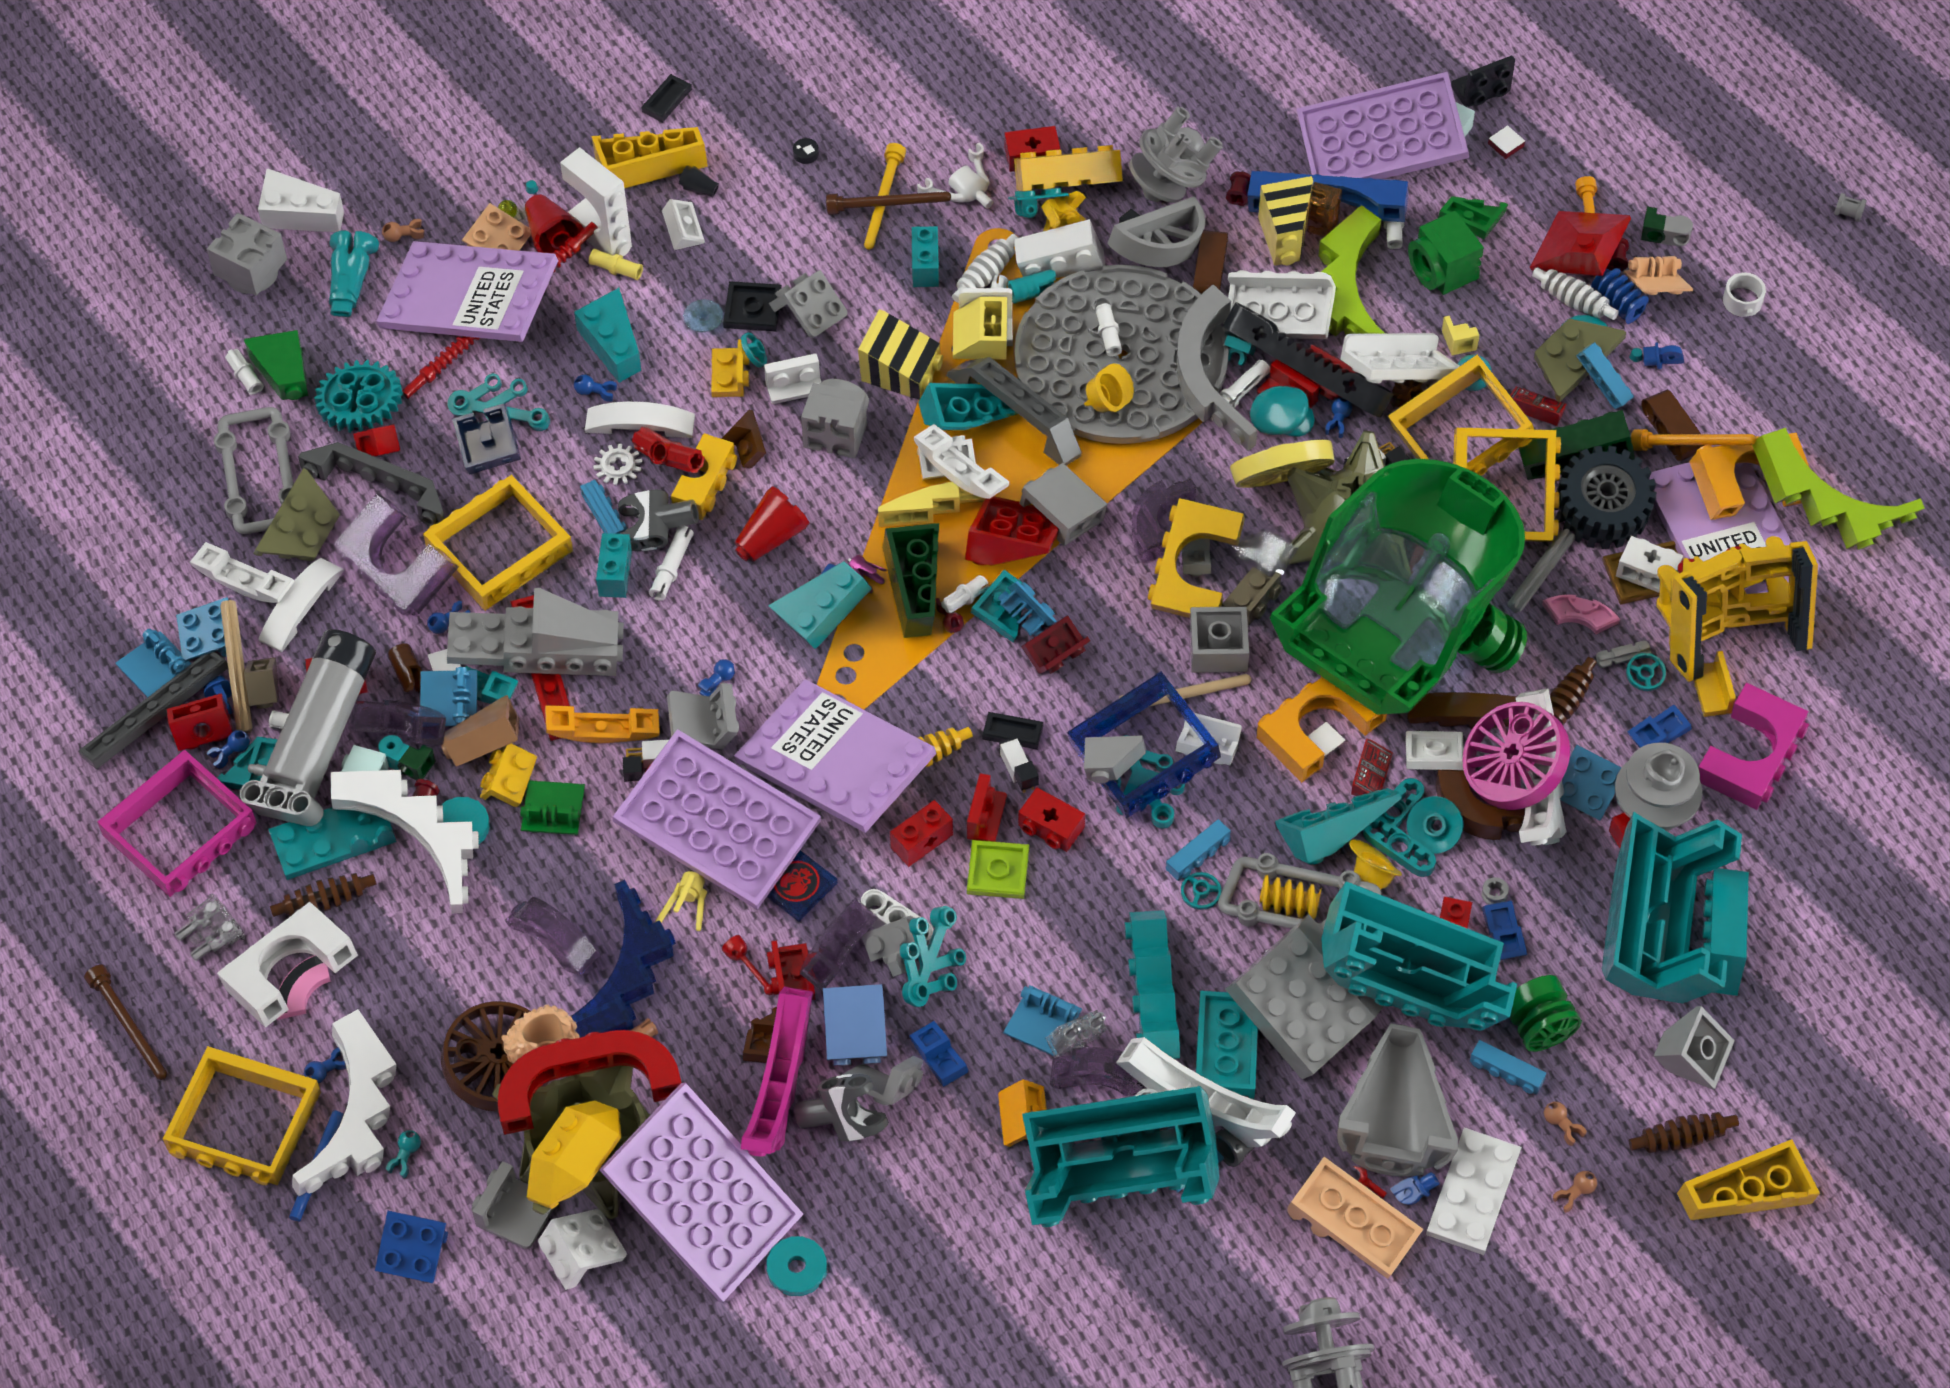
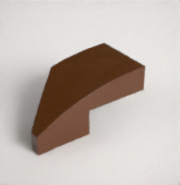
M777 1007L773 1008L772 1013L762 1019L757 1017L751 1021V1029L747 1032L744 1045L743 1061L767 1063Z

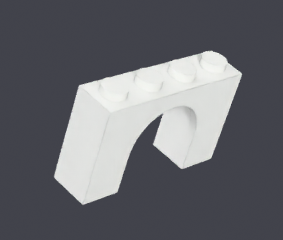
M579 147L560 162L563 180L585 197L568 213L578 219L583 228L590 222L597 225L598 228L594 230V234L586 240L596 249L611 255L619 254L625 256L632 247L624 182Z
M308 902L257 943L250 946L231 963L227 964L217 974L225 990L266 1028L289 1010L280 991L267 980L271 968L279 960L295 953H309L316 955L336 973L357 957L358 954L350 937L312 903Z

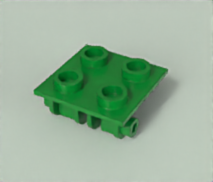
M529 780L525 806H521L520 812L521 817H523L521 831L578 835L585 784Z

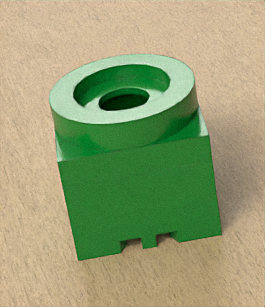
M1453 211L1420 226L1418 239L1409 243L1408 256L1415 275L1424 287L1429 290L1438 288L1442 295H1445L1479 279L1480 269L1478 266L1481 265L1479 258L1483 256L1484 247L1459 214Z

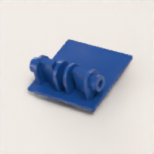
M387 1210L375 1271L434 1283L442 1243H446L448 1238V1231H445L446 1223Z

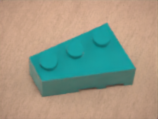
M620 288L574 311L577 331L619 383L642 371L639 350Z
M843 561L768 606L782 621L816 649L872 588L861 575Z

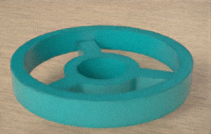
M750 332L741 336V344L748 359L756 367H763L764 364H767V355L762 342ZM747 338L752 341L750 344L747 343Z
M1640 653L1629 661L1626 668V676L1635 688L1642 691H1652L1659 688L1664 682L1666 668L1659 657L1650 653ZM1639 658H1650L1656 661L1651 666L1648 664H1643L1640 667L1631 665L1632 662ZM1660 666L1662 679L1659 683L1652 686L1651 680L1654 676V670ZM1630 670L1636 674V677L1639 681L1645 682L1646 686L1640 685L1636 681H1634L1630 674ZM1641 671H1648L1650 673V676H1642Z
M1197 872L1184 879L1181 885V896L1188 906L1204 910L1213 907L1219 901L1221 885L1213 875ZM1195 877H1206V878H1209V879H1211L1217 886H1215V885H1210L1206 880H1202V879L1197 880ZM1188 881L1193 885L1192 892L1195 896L1193 903L1184 894V887ZM1203 886L1206 888V891L1199 892L1196 888ZM1210 892H1218L1213 902L1207 905H1197L1199 900L1206 898Z

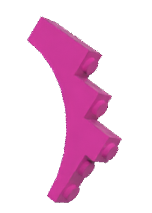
M784 987L779 992L773 1034L761 1088L751 1120L741 1140L740 1149L748 1150L750 1155L766 1156V1154L774 1153L775 1150L779 1151L784 1145L789 1108L795 1099L798 1070L805 1056L813 991Z

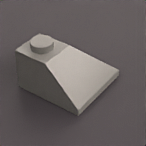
M1696 1006L1663 1032L1654 1057L1668 1072L1707 1088L1715 1089L1735 1040L1702 1006Z

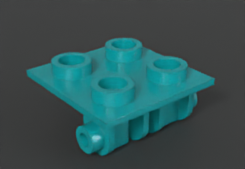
M1055 187L1040 189L1041 194H1035V190L1015 191V196H1010L1008 199L1014 200L1017 215L1032 218L1038 212L1037 199L1069 196V193L1061 192V188Z

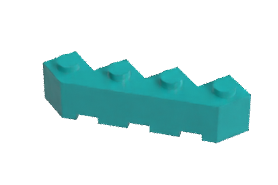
M1164 910L1129 912L1130 922H1125L1124 928L1125 939H1131L1133 959H1128L1129 976L1135 977L1136 996H1132L1133 1014L1138 1013L1140 1033H1136V1038L1145 1037L1173 1059L1180 1058L1179 1028L1176 1022L1175 991L1172 985L1171 954L1168 948Z

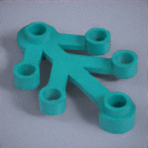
M492 373L485 377L483 384L469 392L465 390L453 392L448 398L447 405L450 412L456 416H463L473 412L484 414L483 409L503 403L506 404L516 397L524 396L528 391V387L524 380L515 379L511 382L509 389L489 401H477L490 391L496 392L502 387L500 377ZM493 379L498 380V382H497L496 385H494V386H490V385H489V382H490L491 380H493ZM519 384L523 385V389H522V390H520V391H515V390H514L517 385H519ZM464 399L465 402L463 405H456V402L458 400ZM507 407L510 419L528 422L535 431L546 430L550 425V417L546 410L542 408L527 411ZM535 415H542L541 420H533Z
M1146 750V754L1130 767L1132 774L1122 797L1116 801V811L1120 815H1129L1133 811V799L1138 787H1140L1152 810L1151 821L1153 825L1161 829L1168 828L1174 822V809L1169 804L1160 801L1151 783L1168 788L1172 795H1180L1185 790V781L1178 776L1170 777L1143 768L1140 761L1156 765V769L1162 773L1169 772L1173 767V759L1170 755H1160ZM1161 761H1167L1169 762V765L1162 766L1159 763ZM1120 777L1117 780H1113L1118 783L1115 786H1110L1108 782L1104 783L1106 791L1110 793L1119 791L1121 788ZM1174 783H1178L1181 785V787L1176 789L1173 788L1171 785ZM1122 803H1127L1129 807L1123 809L1119 805ZM1159 816H1165V817H1167L1168 819H1167V820H1159V819H1157V818H1158Z
M948 906L935 907L930 913V922L934 931L928 947L925 934L928 932L929 924L924 917L910 920L909 930L913 934L915 942L903 943L900 946V956L904 959L909 980L902 988V996L907 1004L914 1007L924 1006L929 999V994L938 991H952L957 987V978L952 973L941 974L938 980L928 982L931 972L948 966H962L966 962V953L961 948L951 949L947 954L937 957L946 930L950 929L957 920L956 912ZM919 958L920 962L919 971L917 970L915 959Z

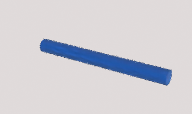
M332 1111L313 1160L329 1144L338 1130L344 1116L340 1111ZM306 1192L297 1196L289 1215L291 1220L301 1221L312 1193Z

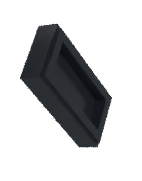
M670 74L641 107L642 112L663 123L692 90V84Z
M988 712L982 740L999 743L1016 736L1021 747L1038 750L1044 722Z

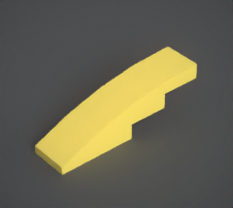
M952 481L929 486L879 506V527L933 523V514L960 512V503L983 502L985 498L963 490Z

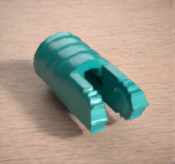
M1051 269L1009 280L1007 286L1012 290V302L1016 304L1037 298L1045 289L1054 284L1056 271Z

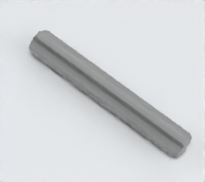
M1569 529L1560 531L1508 601L1507 606L1514 613L1521 612L1575 540V535Z

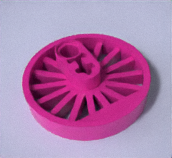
M1529 702L1503 704L1485 714L1468 735L1463 750L1464 774L1475 792L1490 805L1506 810L1527 808L1546 798L1561 782L1569 763L1570 742L1562 723L1542 707ZM1538 714L1539 716L1534 720V715ZM1508 717H1509V730H1507V728H1506V726H1505V724H1504V722H1503V720L1506 719V718H1508ZM1550 721L1552 725L1547 727L1546 729H1543L1545 725ZM1495 725H1497L1504 742L1489 732ZM1487 736L1500 747L1481 744V742ZM1556 736V741L1544 743ZM1477 751L1489 753V755L1476 757ZM1556 751L1554 758L1540 756V754ZM1534 763L1551 767L1545 775L1534 766ZM1485 766L1479 771L1475 772L1476 767ZM1529 770L1542 779L1536 786L1528 773ZM1521 777L1527 789L1521 788Z

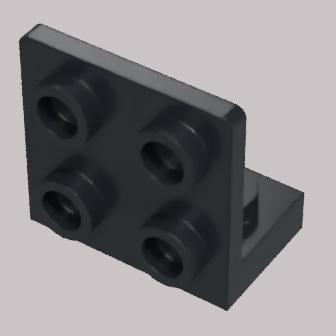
M1511 55L1468 72V75L1453 80L1451 87L1465 107L1481 105L1486 100L1496 96L1502 97L1511 90L1515 58Z

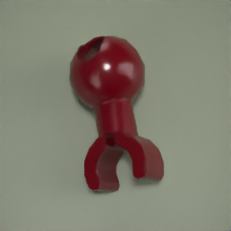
M936 598L937 611L945 615L942 624L946 632L955 633L961 631L964 627L963 617L955 611L947 613L942 608L940 599Z

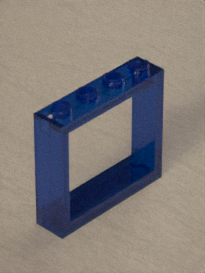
M1162 671L1067 732L1071 746L1084 762L1086 737L1104 736L1156 701L1167 696L1204 745L1127 795H1124L1114 780L1100 783L1126 819L1138 811H1144L1147 805L1156 799L1159 800L1166 797L1173 788L1179 784L1189 782L1196 773L1204 768L1212 767L1211 763L1221 758L1218 743Z

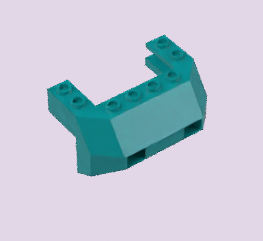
M1633 812L1625 829L1614 871L1601 968L1605 980L1631 995L1681 1004L1725 988L1728 962L1723 959L1709 965L1710 951L1703 947L1688 951L1697 877L1740 859L1742 834L1716 819L1688 832L1674 836Z
M1347 881L1344 883L1329 906L1321 938L1324 969L1339 986L1347 988L1348 992L1355 996L1373 998L1375 1003L1381 1006L1399 1008L1407 1016H1420L1428 1019L1429 1024L1437 1027L1449 1026L1482 1031L1510 1017L1517 983L1511 982L1504 985L1495 981L1504 945L1503 942Z
M1201 1086L1022 1114L1034 1167V1173L1025 1189L1032 1225L1041 1224L1042 1227H1052L1059 1224L1063 1220L1071 1201L1080 1200L1081 1203H1091L1098 1200V1197L1104 1196L1118 1199L1127 1196L1130 1192L1139 1191L1140 1194H1150L1156 1192L1157 1188L1169 1187L1170 1190L1184 1188L1181 1196L1182 1203L1191 1202L1192 1205L1207 1203L1214 1196L1220 1179L1216 1136L1208 1095ZM1175 1126L1173 1129L1159 1130V1128ZM1099 1137H1101V1140H1095V1141L1082 1142V1143H1076V1144H1075V1141H1080V1140H1086V1139H1093V1138H1099Z

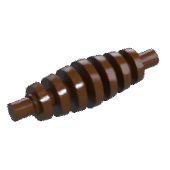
M1587 657L1582 665H1575L1571 672L1564 677V680L1559 682L1550 694L1554 716L1562 725L1577 711L1589 688V684H1591L1594 678L1591 671L1597 662L1591 657Z
M357 873L351 874L352 881L348 882L345 875L339 876L341 881L339 885H335L333 877L327 878L330 887L324 889L322 879L317 880L316 883L319 891L313 892L311 884L305 886L307 895L302 896L300 888L294 891L296 895L294 899H290L289 893L284 895L285 900L270 906L272 915L275 917L286 913L292 916L295 913L294 910L301 909L308 902L312 903L317 909V903L323 902L325 911L331 910L328 900L334 898L335 905L338 907L342 905L339 896L345 895L346 901L349 902L352 900V892L356 891L357 896L360 897L363 895L362 891L365 888L377 885L374 874L358 877Z
M1719 1112L1712 1113L1711 1118L1707 1113L1700 1114L1699 1119L1695 1114L1688 1115L1687 1120L1684 1116L1676 1117L1675 1122L1673 1119L1665 1121L1664 1127L1661 1123L1654 1125V1133L1650 1127L1643 1129L1641 1136L1629 1139V1146L1631 1151L1644 1148L1648 1153L1656 1152V1145L1660 1152L1668 1151V1142L1673 1151L1680 1150L1681 1144L1683 1149L1692 1148V1140L1695 1146L1703 1144V1136L1706 1142L1714 1140V1132L1718 1138L1725 1136V1131L1728 1128L1739 1126V1120L1736 1114L1723 1117Z

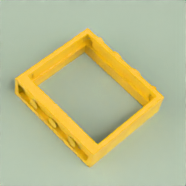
M1478 354L1388 415L1392 427L1417 459L1429 458L1407 431V428L1480 378L1519 426L1517 429L1534 430L1533 424ZM1503 438L1469 461L1467 469L1483 476L1489 467L1497 462H1503L1510 456L1511 452L1519 447L1528 445L1532 439Z
M1460 427L1454 429L1453 464L1466 469L1468 437L1546 439L1544 532L1525 531V541H1553V536H1558L1559 529L1558 519H1554V508H1559V492H1555V481L1560 479V464H1555L1556 453H1560L1561 437H1556V430Z
M512 474L504 480L496 482L492 488L483 494L475 496L471 502L460 509L454 510L447 518L438 524L430 526L423 533L426 548L484 611L573 552L571 536ZM511 496H514L553 538L481 585L442 542Z
M207 1046L167 1128L163 1141L169 1154L178 1159L189 1157L207 1168H212L213 1165L221 1167L232 1176L239 1177L243 1174L251 1177L254 1182L261 1185H268V1183L278 1185L321 1094L318 1082L309 1077ZM215 1071L302 1098L271 1166L183 1139Z

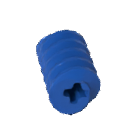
M1615 268L1612 271L1606 269L1603 276L1596 275L1591 287L1594 291L1596 290L1601 293L1602 297L1605 296L1610 300L1609 305L1619 311L1618 315L1625 319L1627 324L1633 323L1645 310L1649 298L1646 295L1640 297L1642 291L1639 288L1634 290L1635 284L1633 282L1627 283L1628 277L1626 275L1620 276L1621 270L1619 268Z

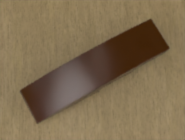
M1472 692L1427 693L1408 712L1407 719L1412 724L1438 721L1442 727L1469 725L1470 729H1473L1475 724L1485 714L1503 704L1516 702L1517 696ZM1508 717L1503 720L1506 727H1509Z

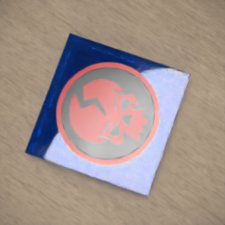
M800 850L767 898L799 922L838 881L834 875Z

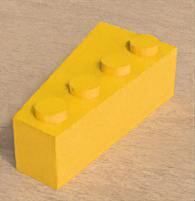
M698 127L664 130L662 134H653L650 131L640 132V136L625 137L624 133L613 134V138L601 139V135L591 136L595 159L624 182V188L681 174L687 165L690 167L696 166L698 169L708 167L705 144Z
M1113 145L1097 146L1098 151L1088 152L1087 147L1072 148L1071 154H1062V149L1046 151V156L1036 157V152L1020 153L1021 158L1014 159L1016 189L1019 191H1030L1032 189H1050L1056 186L1070 187L1082 184L1123 181L1120 150H1113Z
M1792 1139L1686 1181L1677 1192L1690 1220L1812 1204L1820 1194Z

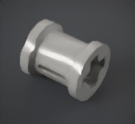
M1841 193L1834 215L1842 214L1855 218L1856 222H1860L1867 200L1862 199L1860 201Z

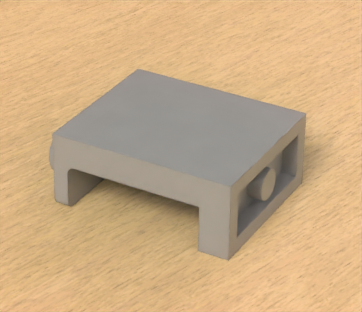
M1064 463L1054 469H1048L1035 481L1030 480L1022 488L1020 505L1023 507L1032 503L1059 528L1057 540L1063 546L1102 522L1108 505Z

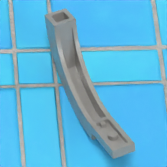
M1212 285L1197 298L1182 322L1177 344L1178 382L1188 405L1203 423L1212 417L1214 423L1220 428L1223 427L1236 444H1241L1249 451L1256 446L1257 429L1214 389L1204 372L1201 362V352L1208 337L1226 320L1231 309V300L1215 285Z

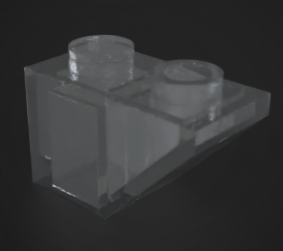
M1267 530L1240 537L1238 546L1228 544L1236 549L1235 555L1248 563L1251 559L1258 564L1256 569L1269 577L1272 573L1275 574L1276 572L1283 575L1299 549L1279 535Z

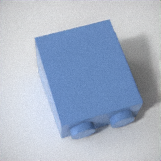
M882 984L823 988L827 1061L833 1060L834 1066L851 1065V1059L863 1058V1064L881 1063V1057H887Z

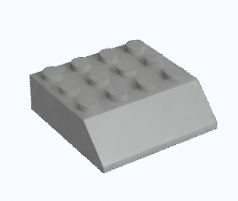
M1309 914L1225 988L1301 1079L1317 1072L1365 1028L1384 1007L1375 1003V999L1368 996L1350 994L1347 988L1339 986L1327 973L1323 964L1321 941L1323 930Z

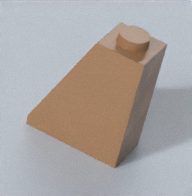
M508 695L501 697L445 732L444 742L441 744L442 750L448 760L452 758L456 767L518 741L520 718Z

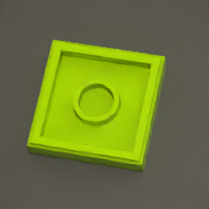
M972 840L967 894L1024 899L1029 844Z

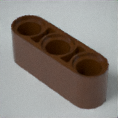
M1203 230L1193 288L1200 294L1212 285H1215L1219 290L1221 288L1222 271L1224 269L1228 243L1227 232Z
M1664 390L1641 401L1643 413L1647 416L1658 434H1701L1670 390ZM1667 445L1677 461H1683L1694 456L1697 449L1705 446Z

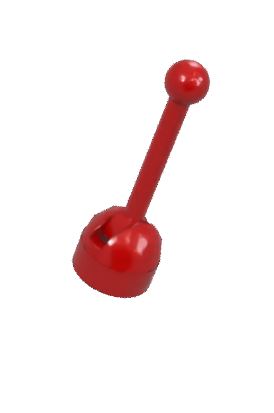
M740 935L731 937L722 946V951L732 960H742L764 986V992L767 995H773L772 984L765 980L746 957L748 948L746 942Z

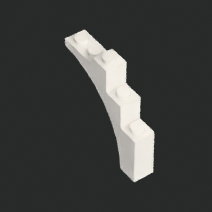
M1548 688L1520 693L1516 697V702H1529L1538 705L1554 715ZM1535 714L1533 719L1536 720L1539 715ZM1549 721L1543 729L1551 726V722ZM1556 736L1544 743L1556 741ZM1556 751L1540 754V756L1554 758ZM1534 763V766L1545 775L1551 767ZM1531 770L1528 771L1536 786L1542 779ZM1562 780L1546 798L1525 808L1523 824L1519 830L1521 843L1530 842L1532 846L1554 844L1560 842V838L1567 832L1560 798L1564 794Z
M401 770L331 772L332 808L356 810L379 816L400 826L415 837L431 854L442 872L449 892L451 914L463 913V904H468V886H462V876H468L467 859H473V849H479L478 831H472V822L443 823V805L437 806L436 796L408 797L407 780H402Z
M358 1009L332 1023V1037L337 1047L341 1050L349 1078L348 1105L341 1124L329 1144L312 1162L293 1174L292 1188L298 1196L306 1192H315L328 1179L332 1177L339 1178L349 1170V1167L358 1176L363 1172L370 1173L374 1171L383 1161L384 1148L370 1129L377 1130L388 1121L390 1105L377 1087H385L393 1081L396 1075V1063Z
M1145 1037L1131 1039L1116 1062L1147 1089H1154L1157 1092L1201 1086L1208 1095L1214 1126H1223L1247 1147H1262L1271 1138L1284 1136L1292 1126L1291 1120L1296 1112L1287 1105L1259 1102L1223 1088L1185 1067Z

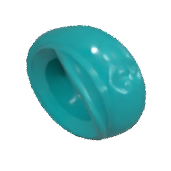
M1275 386L1266 389L1255 398L1250 409V419L1253 426L1264 434L1300 437L1309 433L1314 425V413L1309 407L1308 397L1298 388Z

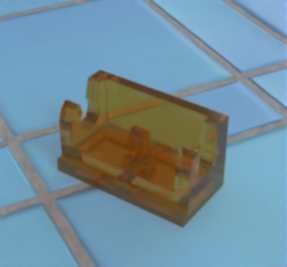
M1314 182L1309 219L1321 223L1322 226L1320 228L1308 226V231L1325 237L1338 224L1342 189Z

